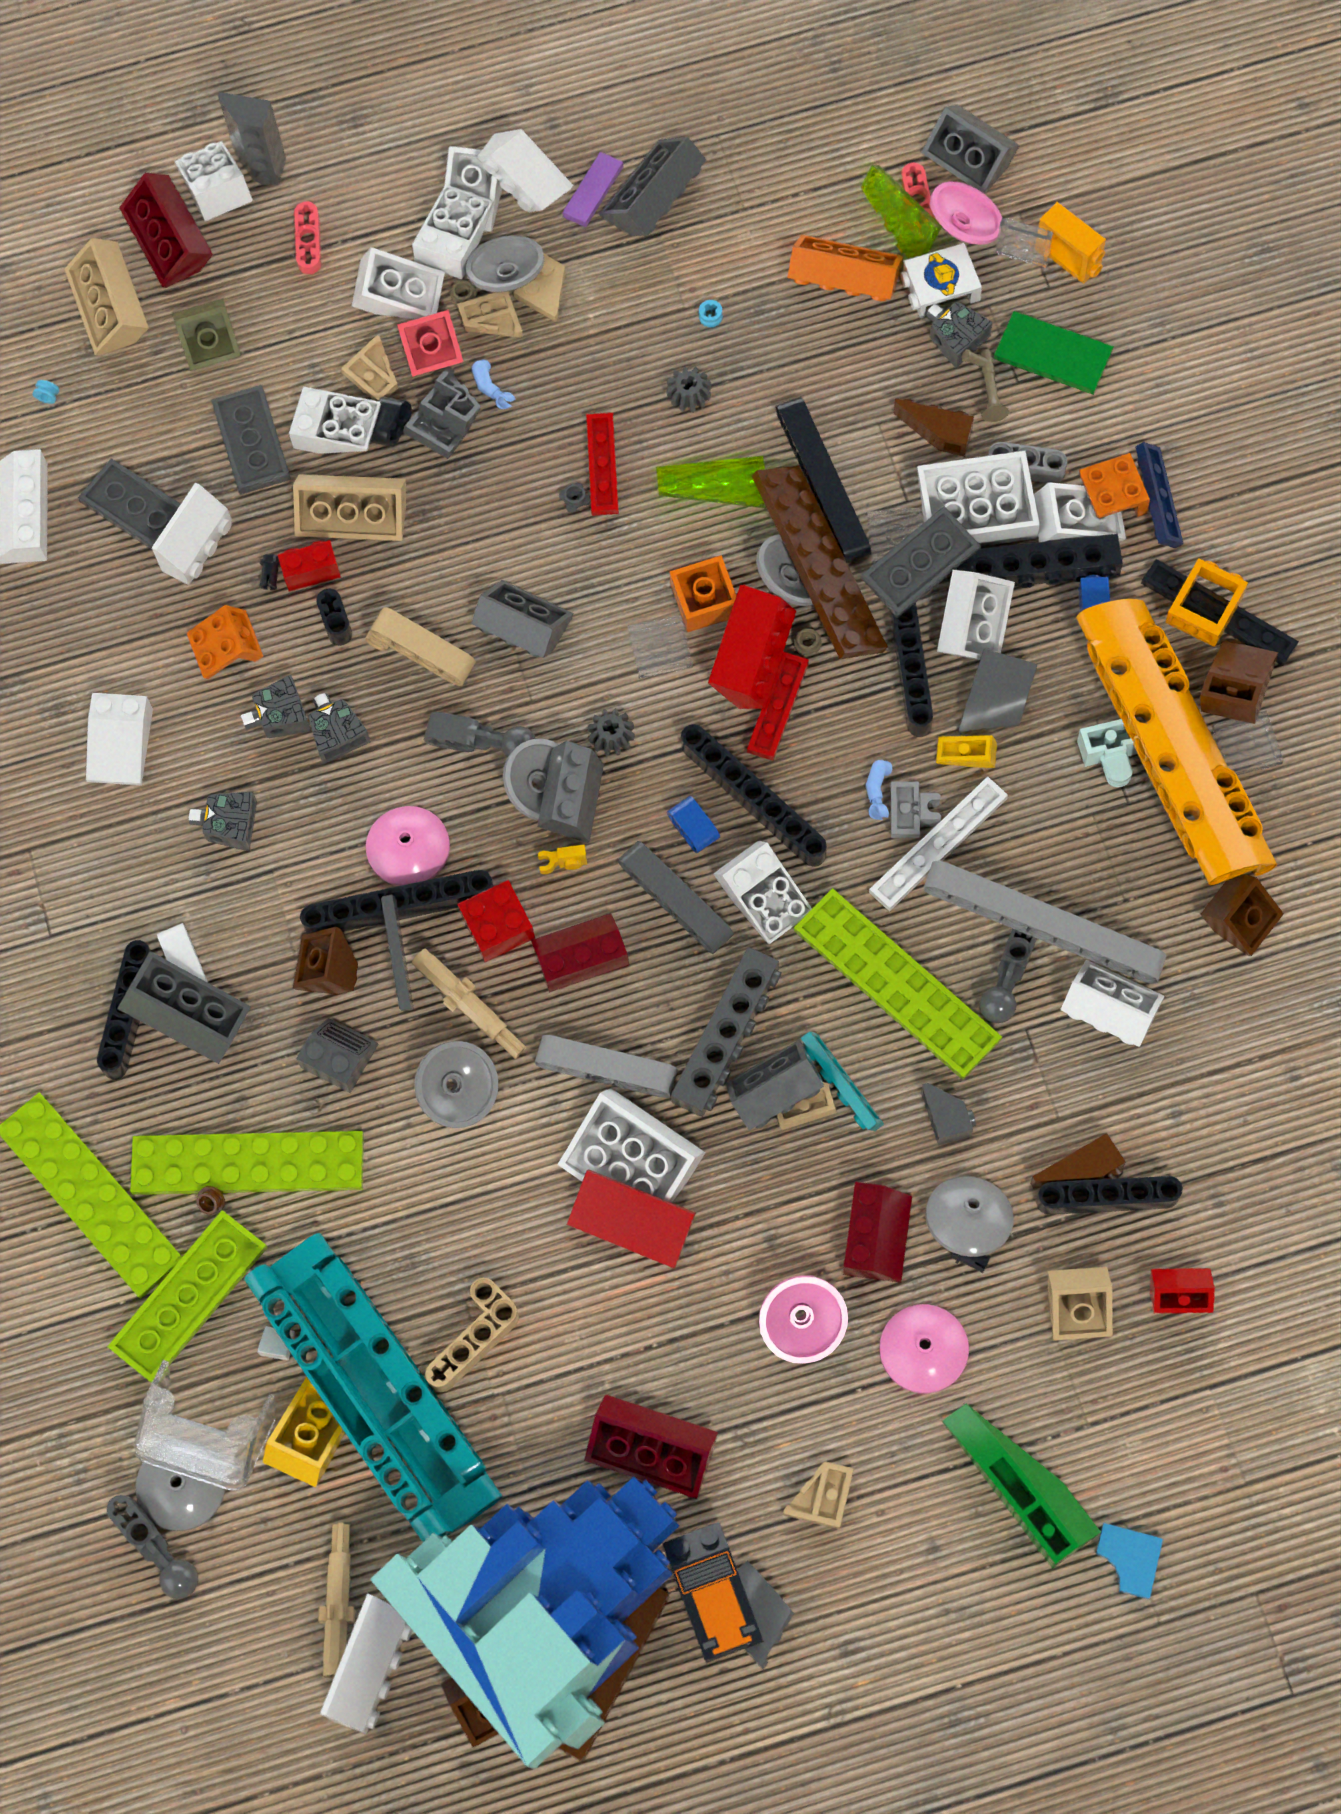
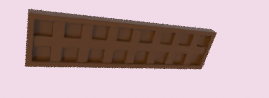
M800 466L756 470L752 475L753 481L839 659L883 653L888 646Z

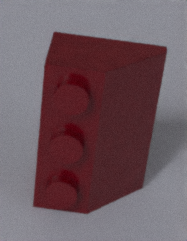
M611 913L531 940L549 993L629 965L628 953Z
M855 1181L843 1275L897 1283L902 1282L912 1196L885 1185Z

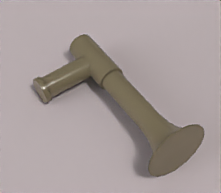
M966 349L962 353V360L982 367L983 377L985 378L988 408L982 412V418L989 422L1005 419L1009 415V409L1001 406L999 403L991 350H982L980 355Z

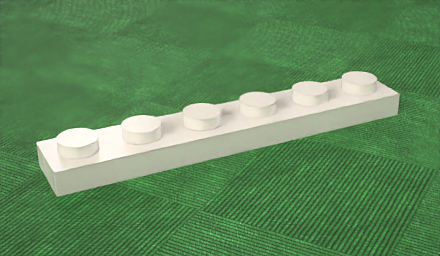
M989 777L984 779L869 889V893L890 912L929 874L932 862L943 861L1007 800L1008 794Z

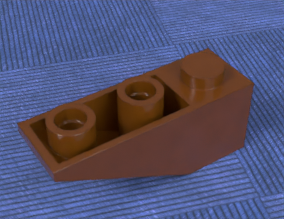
M895 398V416L938 451L965 457L973 430L974 416L963 411L945 410L938 405L928 406L920 404L908 398Z

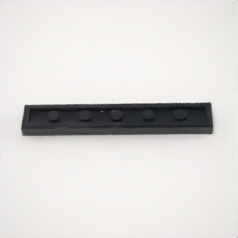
M1156 559L1143 577L1141 584L1174 602L1187 576ZM1195 581L1181 607L1217 624L1230 601ZM1239 606L1224 630L1225 633L1247 646L1278 652L1276 663L1281 666L1285 665L1299 643L1296 639Z

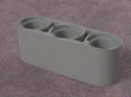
M997 442L989 449L988 456L1025 451L1027 461L1033 463L1028 465L1031 481L1059 483L1064 479L1067 457L1062 451L1007 442ZM1049 465H1057L1060 468L1052 469Z

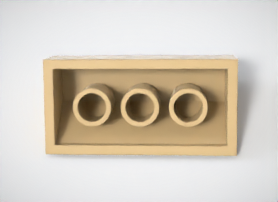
M91 238L66 266L65 272L94 354L100 356L135 344L149 327L118 242Z
M299 474L293 484L295 536L403 540L406 512V479Z

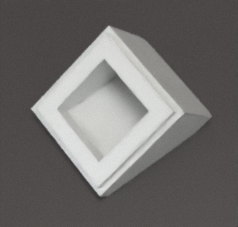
M266 1326L257 1353L260 1356L289 1360L290 1351L273 1327ZM290 1330V1336L294 1339L295 1331Z

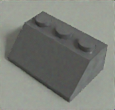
M956 104L944 108L921 153L970 186L986 194L1008 169L1020 145Z
M501 580L480 595L471 624L479 627L483 633L496 635L509 645L519 646L527 650L534 657L544 658L555 649L574 613Z
M565 741L552 749L537 827L585 843L590 842L604 764L592 749L569 741Z
M800 1039L726 1082L731 1103L749 1131L753 1128L765 1126L770 1121V1118L778 1113L789 1112L797 1102L804 1098L810 1099L816 1096L820 1089L824 1087L821 1076Z

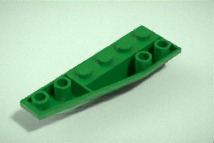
M967 1403L942 1421L1052 1569L1101 1533L1060 1479Z

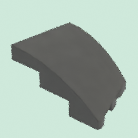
M448 366L436 379L434 388L421 401L419 410L404 426L403 433L449 459L469 431L481 406L469 394L467 387L459 383L454 376V370Z
M984 649L958 733L967 734L968 731L985 729L988 731L995 730L998 727L1009 728L1019 726L1038 664Z
M746 1561L737 1570L764 1642L746 1648L745 1651L764 1669L768 1664L767 1656L773 1644L779 1643L782 1632L788 1626L794 1612L762 1575Z

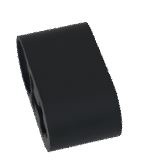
M383 396L378 401L381 402L370 442L394 447L404 431V426L411 418L412 407L408 401Z
M324 589L317 595L316 603L328 638L334 645H345L352 638V629L342 599L336 590ZM329 604H333L335 609L334 613L330 614L328 608ZM337 626L344 627V629L340 632L333 631V629Z

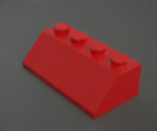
M740 585L708 684L738 709H765L796 610L781 597L746 585Z

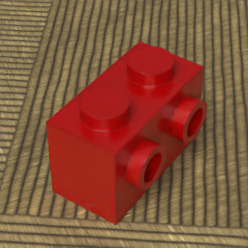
M331 540L316 541L310 546L300 549L290 548L284 553L278 554L289 592L341 578Z
M1210 1268L1151 1269L1150 1298L1153 1313H1214L1215 1286Z

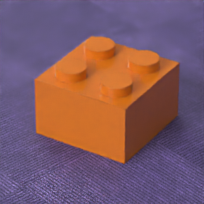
M722 555L669 571L670 586L687 633L729 620L736 599V593Z

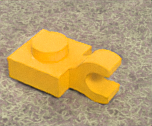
M585 844L561 847L553 852H538L539 860L547 859L550 861L548 865L539 867L540 874H550L558 865L560 868L575 870L581 868L582 865H588Z

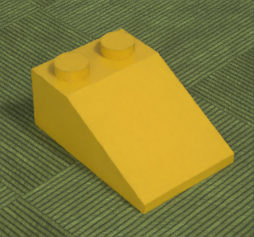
M308 1377L303 1381L268 1439L263 1463L311 1486L317 1487L345 1432Z

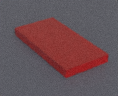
M588 1169L566 1225L675 1268L696 1213Z

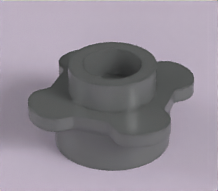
M581 483L570 484L559 493L560 500L565 502L567 511L571 513L576 512L577 508L583 505H589L591 502L590 496L585 494Z

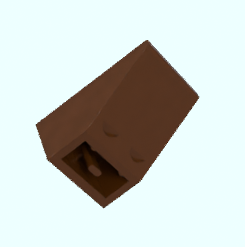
M1223 640L1208 671L1200 695L1201 712L1256 724L1278 652Z

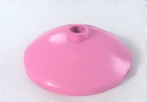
M945 182L938 185L933 191L930 198L932 213L938 224L954 238L965 243L981 245L992 243L1001 234L1003 229L1002 216L996 205L981 191L960 182Z
M414 806L395 808L383 814L371 827L366 840V854L371 868L381 879L396 886L434 878L446 864L450 851L448 832L442 821L432 812ZM405 836L410 837V841H409V842H407V843H402V842H401V839H402L403 837H405Z
M808 1275L791 1277L777 1284L765 1297L759 1313V1328L766 1345L778 1357L793 1363L818 1361L832 1353L842 1341L848 1324L846 1304L838 1290L829 1282ZM798 1310H805L802 1317L795 1316Z
M914 1305L899 1311L886 1324L880 1340V1358L886 1373L896 1384L915 1393H934L952 1385L964 1371L969 1355L968 1339L961 1323L951 1313L934 1305ZM922 1340H927L930 1342L931 1347L925 1350L920 1347L919 1343Z

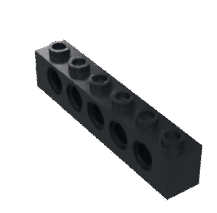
M1118 534L979 549L955 570L978 573V570L985 569L989 572V574H986L988 576L1015 582L1014 587L1030 588L1035 584L1057 585L1062 581L1071 580L1080 582L1081 578L1089 575H1099L1111 579L1120 575L1123 561ZM1094 557L1098 560V562L1092 563L1089 562L1086 558ZM1067 560L1071 564L1068 566H1064L1060 564L1059 561ZM1039 563L1042 564L1044 567L1041 569L1034 568L1032 564ZM1007 566H1012L1017 570L1014 572H1009L1004 568Z

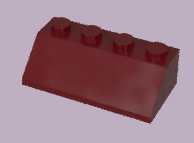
M145 172L119 209L162 288H168L199 273L213 256V253L170 176Z
M605 1394L595 1413L584 1461L642 1481L646 1479L650 1484L697 1499L712 1458L718 1432Z

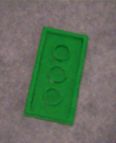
M1013 311L994 354V359L1094 395L1114 346Z

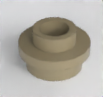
M458 281L452 287L450 296L452 302L457 305L475 299L477 292L475 287L468 281ZM463 293L468 294L465 297H460V295Z
M812 629L801 630L794 639L795 649L798 653L805 656L816 654L822 645L820 635ZM809 640L813 644L811 646H804L803 642Z

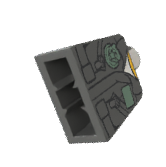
M955 302L946 311L936 303L926 313V316L934 322L931 325V340L956 369L964 362L962 360V353L966 349L975 352L991 336L993 323L959 302Z
M288 675L254 693L252 698L256 709L241 714L246 730L262 725L267 738L311 731L292 675Z
M327 693L320 694L313 699L317 710L310 713L308 718L323 764L371 742L366 728L344 699L332 703Z
M253 792L211 794L207 797L206 809H190L189 824L203 826L202 832L209 842L250 851L257 800Z

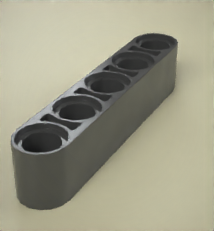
M637 841L617 860L622 869L711 954H714L734 935L728 924L642 842Z

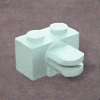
M1122 719L1082 728L1079 731L1077 740L1085 767L1101 763L1107 782L1113 787H1123L1130 782L1133 769L1128 756L1137 754L1133 741L1129 738L1123 726Z

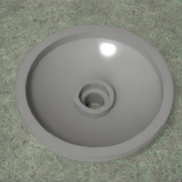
M503 236L489 240L477 247L469 256L466 262L468 279L476 287L489 292H509L529 284L541 272L544 265L543 250L536 241L523 236Z
M780 534L766 539L758 550L756 560L759 574L765 585L776 596L781 597L786 602L800 606L813 605Z
M532 739L517 746L509 754L503 769V782L508 798L522 814L537 821L539 820L552 749L559 745L546 739ZM532 781L537 784V789L533 787Z
M452 1041L436 1046L424 1056L415 1075V1094L418 1104L432 1121L445 1127L464 1128L479 1122L492 1109L498 1094V1075L492 1060L482 1049L468 1042ZM449 1079H451L454 1084L453 1088L450 1090L447 1088L446 1085Z
M961 1176L946 1180L934 1189L926 1206V1222L932 1236L944 1248L959 1255L978 1257L993 1253L1005 1244L1013 1228L1014 1215L1008 1198L998 1187L981 1178ZM969 1204H973L977 1206V1208H971Z
M174 1441L154 1450L143 1462L136 1480V1496L139 1506L154 1524L171 1531H187L206 1523L219 1509L226 1489L225 1473L218 1458L203 1445L192 1441ZM178 1477L181 1478V1485L174 1488L172 1486L173 1480Z

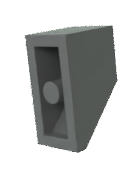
M929 1083L922 1084L921 1094L938 1146L971 1137L973 1127L976 1126L972 1109L967 1110L964 1101Z

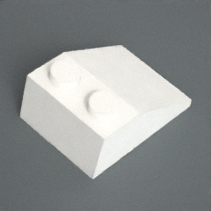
M449 146L445 185L447 184L494 201L484 231L492 232L502 191L501 182L494 175L488 173L483 168V163L477 158L482 150Z
M371 247L360 261L352 307L377 315L418 319L436 314L445 272Z
M1049 482L1034 494L1040 524L1038 531L1039 542L1118 534L1119 541L1126 539L1122 512L1097 518L1086 489L1082 485Z
M92 693L88 716L87 782L142 786L153 708L147 696Z

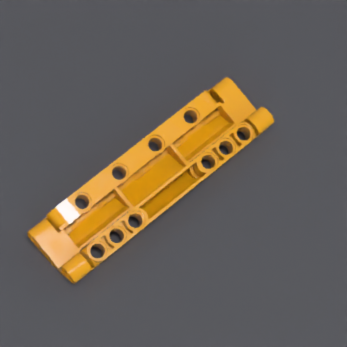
M1120 599L1098 604L1080 612L1076 619L1088 640L1087 650L1119 718L1124 723L1123 726L1129 738L1133 741V746L1183 846L1191 858H1197L1208 884H1219L1252 871L1254 876H1260L1273 870L1277 863L1262 835V824L1237 774L1228 768L1188 689L1189 680L1165 632L1155 624L1145 602L1138 599ZM1150 639L1154 641L1156 644H1149L1145 640ZM1157 663H1164L1168 668H1161ZM1112 669L1121 671L1122 675L1113 673ZM1169 686L1178 688L1179 692L1171 690ZM1135 717L1144 718L1146 723L1137 721ZM1159 765H1166L1171 771H1164ZM1221 781L1226 783L1228 788H1223L1219 786L1217 782ZM1229 806L1238 807L1240 812L1232 811ZM1184 814H1191L1195 820L1186 819ZM1242 830L1250 831L1253 836L1244 835Z

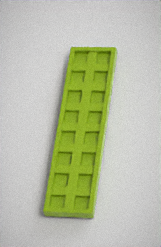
M833 888L794 927L795 933L962 1080L1002 1040V1036Z
M40 1092L0 1124L1 1138L140 1299L158 1285L182 1258L179 1252Z
M363 1131L133 1136L130 1192L132 1195L198 1194L206 1186H213L222 1193L363 1190L364 1133Z

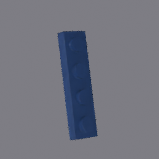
M1142 442L1135 446L1138 456L1137 463L1143 477V484L1150 499L1149 512L1155 527L1154 534L1158 544L1176 549L1184 543L1161 448Z

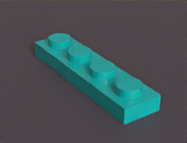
M809 1031L801 1040L806 1045L804 1047L811 1060H817L822 1067L820 1070L821 1075L828 1083L831 1084L833 1082L839 1091L836 1094L841 1102L847 1107L850 1105L856 1114L853 1117L862 1129L867 1128L871 1131H877L884 1123L817 1033Z

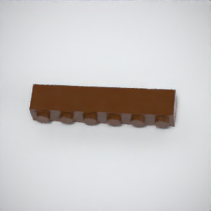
M660 1588L651 1594L622 1622L637 1636L633 1641L639 1649L587 1698H591L602 1710L599 1716L604 1722L670 1598L669 1593ZM603 1725L580 1748L577 1749L562 1743L557 1749L584 1763Z

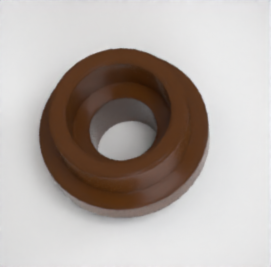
M206 1186L199 1191L196 1203L201 1212L208 1215L217 1214L224 1208L225 1198L219 1189L213 1186Z

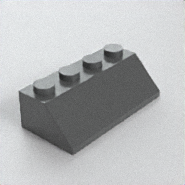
M219 92V102L235 155L253 181L262 185H279L286 156L271 101Z
M689 137L659 139L599 215L631 236L649 235L655 230V224L670 211L673 201L686 191V185L701 172V166L707 159Z
M150 951L118 1009L219 1064L251 1006Z

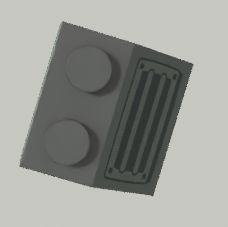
M328 1018L309 1035L296 1059L302 1069L351 1093L379 1044Z

